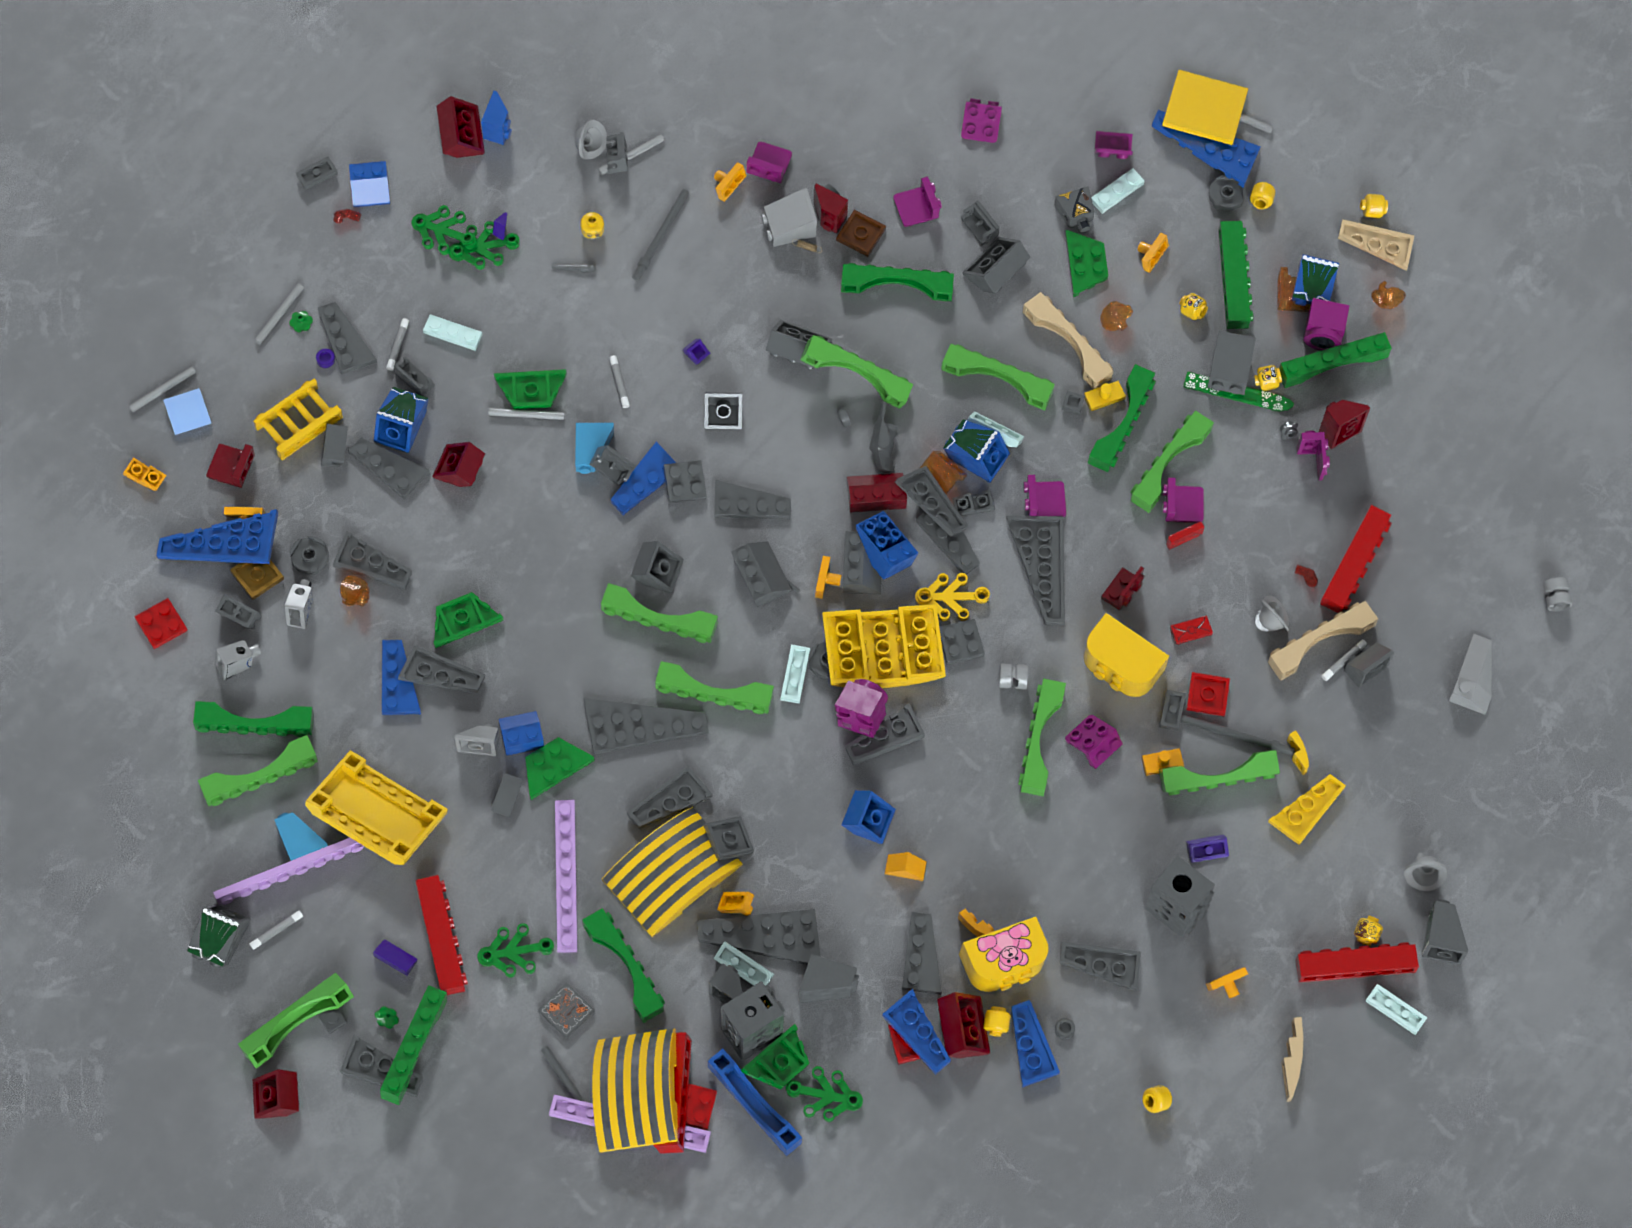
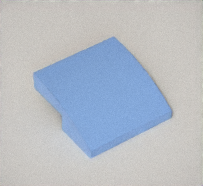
M199 388L163 400L175 435L211 424Z

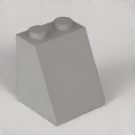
M807 188L764 206V214H761L763 225H767L768 241H772L773 247L792 243V241L797 242L798 240L816 237L817 219Z

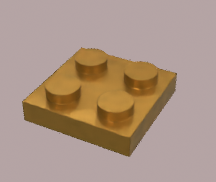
M271 559L270 564L239 563L230 569L233 576L252 600L284 580V576Z

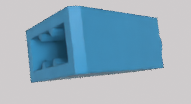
M576 423V472L588 474L596 471L589 464L598 447L609 445L614 435V423Z
M293 812L283 813L277 819H274L290 861L328 846L318 834Z

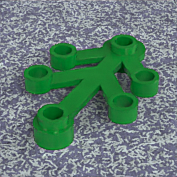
M442 205L437 212L430 215L422 213L415 215L411 224L416 231H420L423 238L422 245L425 249H432L434 247V241L429 237L427 230L429 229L435 233L439 244V252L442 255H447L450 252V247L443 235L462 241L467 249H472L477 245L478 241L473 233H461L448 228L458 223H464L466 221L465 213L457 211L454 217L435 224L433 221L441 217L447 218L450 215L448 206Z
M487 221L484 224V231L477 239L478 242L474 248L467 249L462 241H460V243L450 246L449 256L454 261L465 260L474 265L476 269L482 270L486 266L485 259L482 257L475 258L470 255V253L476 252L492 261L494 265L500 266L504 262L503 255L500 253L494 254L488 251V249L506 246L510 250L517 249L520 245L519 236L515 233H510L506 235L504 240L497 239L485 242L490 234L493 233V228L487 229V227L494 226V222ZM469 225L466 228V233L473 229L475 230L473 234L477 236V227ZM477 262H483V264L477 265Z
M521 923L517 927V933L506 948L497 950L503 940H507L510 935L508 928L501 927L498 929V935L492 944L479 950L477 959L483 966H495L504 972L508 978L516 975V968L512 964L506 965L499 960L500 958L506 957L522 967L527 974H533L536 970L535 963L533 961H526L519 955L540 951L543 955H549L554 951V942L550 938H542L539 943L517 947L522 938L529 933L528 925ZM522 927L527 929L524 933H521L519 930ZM506 931L507 935L501 936L500 932ZM545 942L550 944L547 948H544L542 945ZM486 953H489L491 955V957L488 959L484 958L483 956ZM527 965H533L532 970H527L526 967ZM512 968L514 972L512 974H508L506 972L507 969Z
M820 1066L812 1069V1077L819 1082L823 1090L801 1086V1083L796 1080H791L786 1085V1093L789 1097L796 1098L802 1094L821 1098V1100L813 1105L808 1104L804 1107L803 1113L807 1118H812L816 1112L834 1101L841 1104L834 1109H826L824 1111L823 1118L826 1122H832L836 1116L847 1109L856 1111L863 1104L862 1095L857 1091L850 1090L843 1079V1073L839 1070L832 1073L831 1079L835 1084H838L843 1094L835 1093L824 1076L823 1068ZM820 1070L822 1074L816 1076L814 1072ZM839 1074L841 1079H834V1075ZM796 1085L798 1089L793 1091L790 1087ZM854 1097L857 1102L851 1103L849 1099ZM811 1108L813 1113L807 1114L806 1109ZM828 1112L832 1113V1114H833V1117H832V1118H827V1117L825 1116L826 1113H828Z

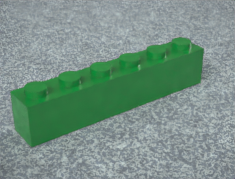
M1220 221L1218 233L1226 329H1248L1250 322H1253V310H1250L1252 294L1248 293L1251 280L1250 277H1247L1249 261H1246L1245 257L1248 254V245L1244 244L1246 228H1243L1242 221Z

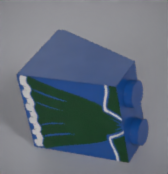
M1303 254L1299 262L1291 300L1301 306L1311 305L1313 298L1330 301L1339 263Z
M392 387L376 414L374 442L409 453L427 412L428 398Z
M964 419L955 428L954 433L943 447L950 460L990 483L1010 455L1000 432Z

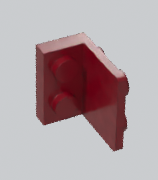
M218 444L206 477L242 488L255 457L253 446L245 444L243 450L224 444Z
M1141 566L1134 575L1122 567L1102 594L1101 599L1119 611L1123 606L1127 607L1132 600L1133 592H1138L1143 584L1142 581L1145 577L1143 575L1144 568Z

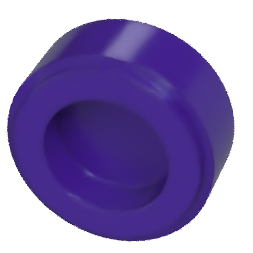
M326 348L319 350L316 354L317 364L322 368L331 367L335 363L333 351Z

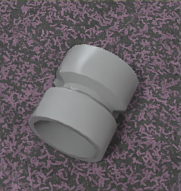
M1551 578L1543 583L1545 595H1547L1548 610L1562 611L1572 606L1571 595L1568 593L1569 585L1567 578Z
M1000 664L999 688L1010 689L1014 686L1015 689H1027L1028 665L1017 664L1013 667L1012 664Z

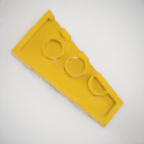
M1329 774L1304 795L1302 794L1292 804L1271 817L1268 823L1300 845L1345 789L1346 785Z

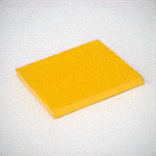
M1178 69L1162 126L1233 145L1248 88Z

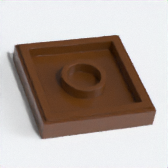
M854 209L836 237V241L869 257L886 230V225Z

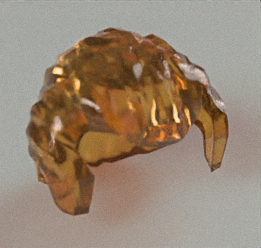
M1383 281L1379 284L1378 290L1372 291L1371 297L1379 307L1391 310L1403 302L1406 294L1403 290L1396 287L1386 288L1387 282Z
M1118 301L1110 302L1103 309L1100 316L1102 327L1109 331L1119 329L1123 331L1128 327L1126 320L1132 316L1133 309H1131L1130 305H1125Z
M347 575L340 585V594L344 599L342 603L349 607L354 605L365 606L369 600L368 583L358 576Z

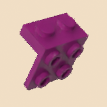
M974 98L966 101L961 137L963 139L995 143L998 138L1002 106H999V102L988 101V104L981 103L980 99Z
M1096 131L1094 153H1098V157L1109 158L1111 154L1116 155L1117 159H1128V156L1133 155V151H1131L1133 134Z
M760 141L757 143L753 156H749L747 160L746 173L781 184L791 160L792 152Z
M928 176L921 178L920 187L897 193L893 196L902 224L905 227L939 218V212L942 208L939 198H936L935 185L933 182L930 183Z
M1305 431L1301 433L1297 445V454H1316L1318 481H1322L1324 475H1327V468L1330 467V458L1326 456L1328 439H1325L1324 432Z
M1028 475L1027 481L1023 482V491L1027 493L1025 510H1028V516L1065 517L1064 483L1062 481L1036 482L1035 475Z
M1168 478L1167 484H1163V496H1166V502H1163L1162 511L1165 513V521L1203 522L1204 489L1194 486H1176V478Z
M1089 715L1065 737L1067 743L1085 753L1090 766L1094 769L1100 766L1123 745L1117 730L1094 715Z

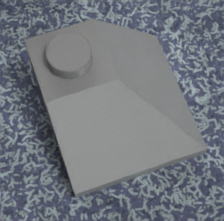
M494 725L476 726L455 735L457 752L496 756L499 730Z

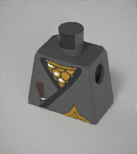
M1089 187L1056 196L1055 208L1067 226L1070 228L1078 226L1082 233L1091 229L1089 222L1094 218V207Z

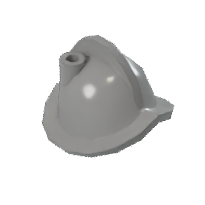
M596 120L587 121L575 133V144L583 159H594L605 149L607 133L605 127Z
M1271 595L1265 596L1261 601L1264 606L1259 610L1255 618L1257 628L1267 632L1284 628L1288 632L1289 620L1286 609L1276 597Z
M1418 853L1413 864L1405 868L1404 876L1407 883L1413 888L1420 891H1431L1439 888L1445 882L1447 867L1439 863L1432 856Z

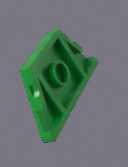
M1066 230L1065 237L1073 297H1076L1080 292L1086 289L1089 290L1097 283H1102L1108 279L1105 245L1103 242Z
M566 369L494 373L495 381L513 409L552 407L567 376Z
M473 592L436 606L434 647L436 649L504 621L503 616L500 613H496Z
M559 737L525 757L530 799H534L594 762V757Z
M795 1024L743 1067L741 1072L781 1090L810 1064L807 1055L804 1053L802 1040L800 1041L797 1035V1026Z

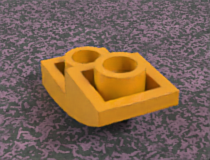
M134 457L123 472L124 476L154 491L158 490L167 476L150 465L148 467Z
M966 908L959 912L958 919L975 936L980 937L994 932L993 927L989 923L986 924L984 920L977 924L974 914L972 912L969 913Z

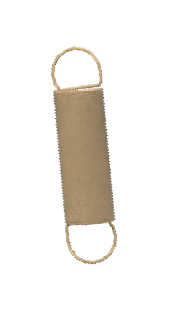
M798 240L797 247L817 252V247H819Z

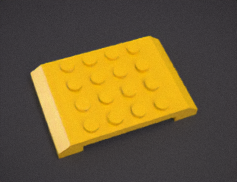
M351 750L305 802V806L312 815L395 865H404L448 811L446 807L431 799L430 802H427L366 765V759Z

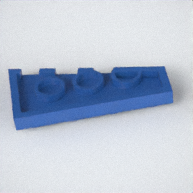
M657 441L632 471L629 479L621 485L611 498V503L622 515L626 514L665 483L664 464L676 463Z
M382 640V715L421 714L413 682L398 680V676L407 661L402 640Z
M913 989L882 1014L884 1019L935 1075L951 1062L931 1022L924 1013L922 1005L917 1000Z
M1027 1000L1011 1006L1022 1088L1060 1074L1031 1001Z

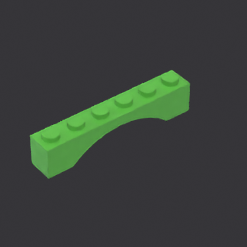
M813 335L807 341L800 359L815 368L837 366L858 373L874 386L884 402L899 409L906 404L913 386L906 378L898 377L892 374L890 370L876 366L872 361H865L859 358L857 354L847 352L841 346L827 342L821 336Z
M950 344L942 362L941 370L958 377L967 374H985L998 377L1015 387L1028 404L1042 410H1046L1054 392L1055 384L1050 380L1038 378L1030 372L1020 371L1013 365H1005L995 358H987L977 351H969L958 344Z
M1196 410L1192 415H1188L1185 418L1182 429L1178 428L1175 431L1172 442L1166 443L1162 449L1163 454L1154 459L1151 464L1153 467L1150 471L1146 470L1141 477V483L1139 485L1135 484L1130 492L1132 494L1131 502L1148 513L1151 512L1160 500L1162 493L1161 478L1168 463L1183 450L1202 444L1212 431L1214 422Z
M610 583L607 585L601 602V611H604L607 615H618L627 621L635 620L644 626H655L661 631L675 632L684 638L692 637L700 643H711L718 624L717 615L700 610L684 615L657 613L641 605L631 596L627 588Z
M663 661L660 662L655 681V688L662 693L672 692L684 698L690 696L702 702H707L708 700L720 706L730 705L738 710H753L756 714L769 713L774 693V686L758 682L732 689L710 687L693 679L680 665Z
M1043 678L1042 685L1038 684L1036 696H1040L1039 702H1035L1033 714H1036L1035 720H1031L1029 731L1032 732V737L1027 738L1025 748L1029 749L1028 756L1024 755L1022 767H1025L1024 774L1020 773L1018 785H1022L1021 792L1044 797L1048 770L1040 753V735L1047 720L1062 706L1066 686L1064 682Z
M308 735L289 742L285 750L275 761L259 771L244 775L213 773L199 779L198 783L208 807L211 805L217 806L228 798L239 797L245 791H254L262 784L273 783L279 777L284 775L290 776L303 767H312L318 760Z
M1276 750L1253 753L1239 767L1219 775H1201L1191 772L1182 766L1161 768L1159 773L1162 791L1168 792L1169 795L1180 794V790L1187 789L1188 792L1199 791V787L1206 786L1207 789L1217 788L1219 783H1225L1226 786L1237 784V780L1244 779V783L1256 781V777L1263 776V779L1275 778L1274 774H1279L1280 770Z
M335 972L238 1043V1046L252 1065L258 1068L273 1057L281 1041L295 1027L319 1013L338 1009L354 996L347 984Z

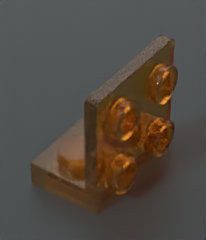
M1281 267L1278 274L1277 310L1309 312L1310 304L1301 306L1291 300L1296 277L1288 275V267Z
M933 451L920 467L927 466L946 495L957 481H964L967 477V474L941 451Z

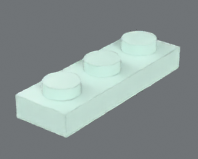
M1132 168L1091 197L1092 203L1103 214L1144 185L1145 180Z
M431 314L423 329L424 334L476 351L482 337L481 331Z
M975 411L967 420L1000 432L1005 444L1009 447L1017 448L1023 441V435Z
M791 644L781 693L782 701L800 703L810 648Z
M727 942L722 944L713 958L721 964L733 966L738 971L739 976L752 985L762 981L766 986L775 975Z
M1379 984L1375 986L1366 999L1367 1003L1414 1035L1417 1034L1427 1019L1426 1016Z

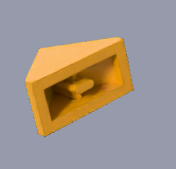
M909 852L888 854L885 874L923 881L927 862Z

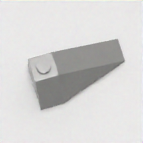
M1473 634L1449 701L1485 715L1492 698V640Z

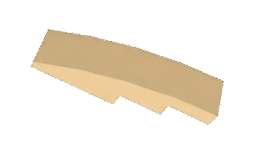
M1302 1017L1293 1018L1291 1022L1293 1037L1288 1038L1286 1042L1288 1057L1283 1058L1281 1062L1287 1102L1291 1101L1294 1096L1303 1058Z

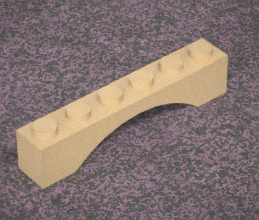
M1040 292L1024 304L1023 314L1034 326L1054 331L1070 343L1080 359L1082 377L1092 389L1101 387L1112 379V366L1101 358L1097 349H1093L1089 345L1085 336L1077 332L1075 325L1065 319L1063 312L1053 306L1048 296H1044Z
M1367 602L1353 604L1347 612H1339L1333 617V620L1322 622L1314 631H1306L1302 638L1298 640L1293 639L1286 644V647L1282 649L1277 648L1272 651L1268 664L1280 681L1297 672L1300 661L1305 653L1319 641L1339 634L1361 635L1375 627L1378 618Z

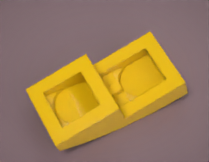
M1295 730L1289 734L1287 742L1291 747L1295 748L1292 761L1304 775L1309 768L1308 755L1303 741Z

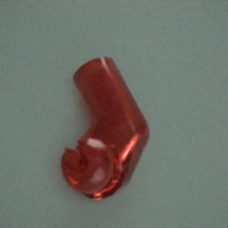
M350 209L338 210L333 214V221L339 224L343 222V218H349L357 222L361 218V213Z
M1297 564L1294 573L1303 576L1307 586H1317L1318 578L1315 571Z

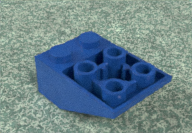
M884 511L855 526L871 565L883 580L910 567L916 559L918 551Z

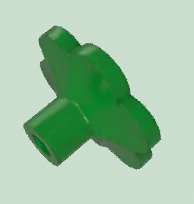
M306 311L295 312L292 314L289 324L296 332L308 331L310 324L313 323V318L308 316Z
M382 1006L380 1010L375 1012L377 1023L380 1026L392 1029L399 1022V1018L396 1016L397 1012L394 1009Z

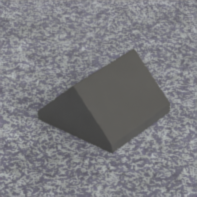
M705 392L704 429H742L743 393Z

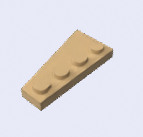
M1342 219L1338 239L1407 271L1414 235Z

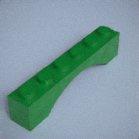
M855 263L843 264L841 292L860 294L866 289L877 285L902 284L922 291L932 300L952 302L954 273L947 271L931 272L927 269L921 271L911 268L896 269L891 266H862Z
M1383 332L1282 362L1279 367L1284 388H1288L1339 366L1361 362L1372 363L1388 358L1392 347L1386 333Z
M1134 365L1126 383L1129 402L1127 414L1122 423L1113 432L1096 441L1089 455L1088 464L1106 472H1109L1111 467H1115L1119 458L1116 456L1119 451H1123L1126 445L1124 440L1126 436L1130 437L1134 426L1131 425L1133 421H1138L1141 414L1139 409L1141 405H1146L1149 398L1147 395L1148 391L1154 389L1156 380H1154L1155 372L1139 365Z
M195 701L193 724L195 730L203 733L217 731L226 734L230 731L237 732L238 734H248V732L258 735L272 733L278 736L293 734L297 737L312 735L314 712L312 707L292 706L275 716L252 719L231 714L215 702Z
M601 908L582 919L583 927L593 942L612 950L627 966L634 984L633 1008L642 1022L645 1023L664 1012L665 1001L660 993H655L653 989L655 985L651 978L645 977L643 973L645 970L641 962L635 961L633 957L635 954L629 944L625 945L622 940L624 935L619 928L615 929L612 924L614 919L609 912L605 913L604 909Z
M428 985L380 1088L381 1099L400 1105L422 1048L447 1003V992Z

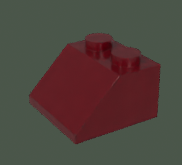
M816 183L814 186L813 204L820 226L828 232L832 231L837 234L847 218L848 199Z
M471 442L446 444L432 477L458 487L472 486L476 480L477 472L483 463L485 453Z
M277 1069L252 1079L255 1119L283 1117L299 1111L297 1072Z

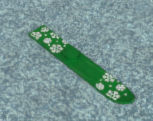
M1188 371L1183 386L1184 388L1274 411H1287L1294 406V402L1284 396L1247 386L1244 395L1221 390L1216 391L1207 388L1209 377Z

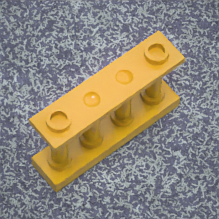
M315 378L304 382L301 388L265 413H260L253 421L257 431L264 427L278 444L276 451L282 461L324 432L327 424L334 425L343 418L342 411L338 405L333 408L329 407L316 392L318 385ZM310 395L324 412L323 415L319 418H314L300 401ZM293 406L309 423L303 429H299L285 413ZM277 417H280L293 433V436L287 440H284L270 424Z

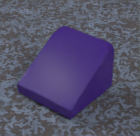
M507 212L494 220L493 235L501 240H504Z
M701 339L693 340L682 350L696 365L711 354Z

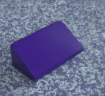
M1225 835L1186 841L1191 863L1229 856L1227 837Z
M385 939L373 952L374 957L408 976L418 961L417 958Z

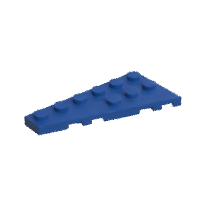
M1158 109L1152 123L1153 128L1168 138H1174L1181 147L1189 148L1193 151V155L1212 168L1220 169L1227 178L1235 179L1239 182L1238 185L1244 188L1261 146L1236 137L1234 138L1233 145L1164 127L1162 124L1166 112Z
M274 509L270 513L262 515L259 513L250 518H239L215 524L206 529H195L194 532L186 534L179 533L160 538L156 556L158 559L270 564L278 510Z

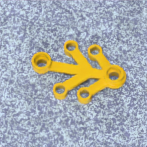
M945 573L939 574L937 580L928 588H920L915 594V600L919 605L936 604L938 617L943 622L949 620L950 611L945 608L943 609L936 601H943L958 614L957 616L960 621H966L969 618V611L966 608H962L954 600H976V602L983 604L989 600L990 592L986 587H978L975 592H955L960 586L966 585L968 577L965 573H959L956 579L942 593L935 592L940 586L948 584L949 577ZM944 577L946 581L941 582L939 579ZM963 577L965 578V581L961 582L959 581V578ZM982 594L985 598L980 599L978 596ZM925 595L928 599L923 600L921 596ZM964 612L967 616L962 617L960 613ZM946 613L948 616L942 617L941 614Z

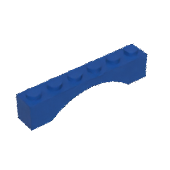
M721 1049L708 1060L710 1071L786 1156L802 1144L800 1134L767 1103L724 1049Z

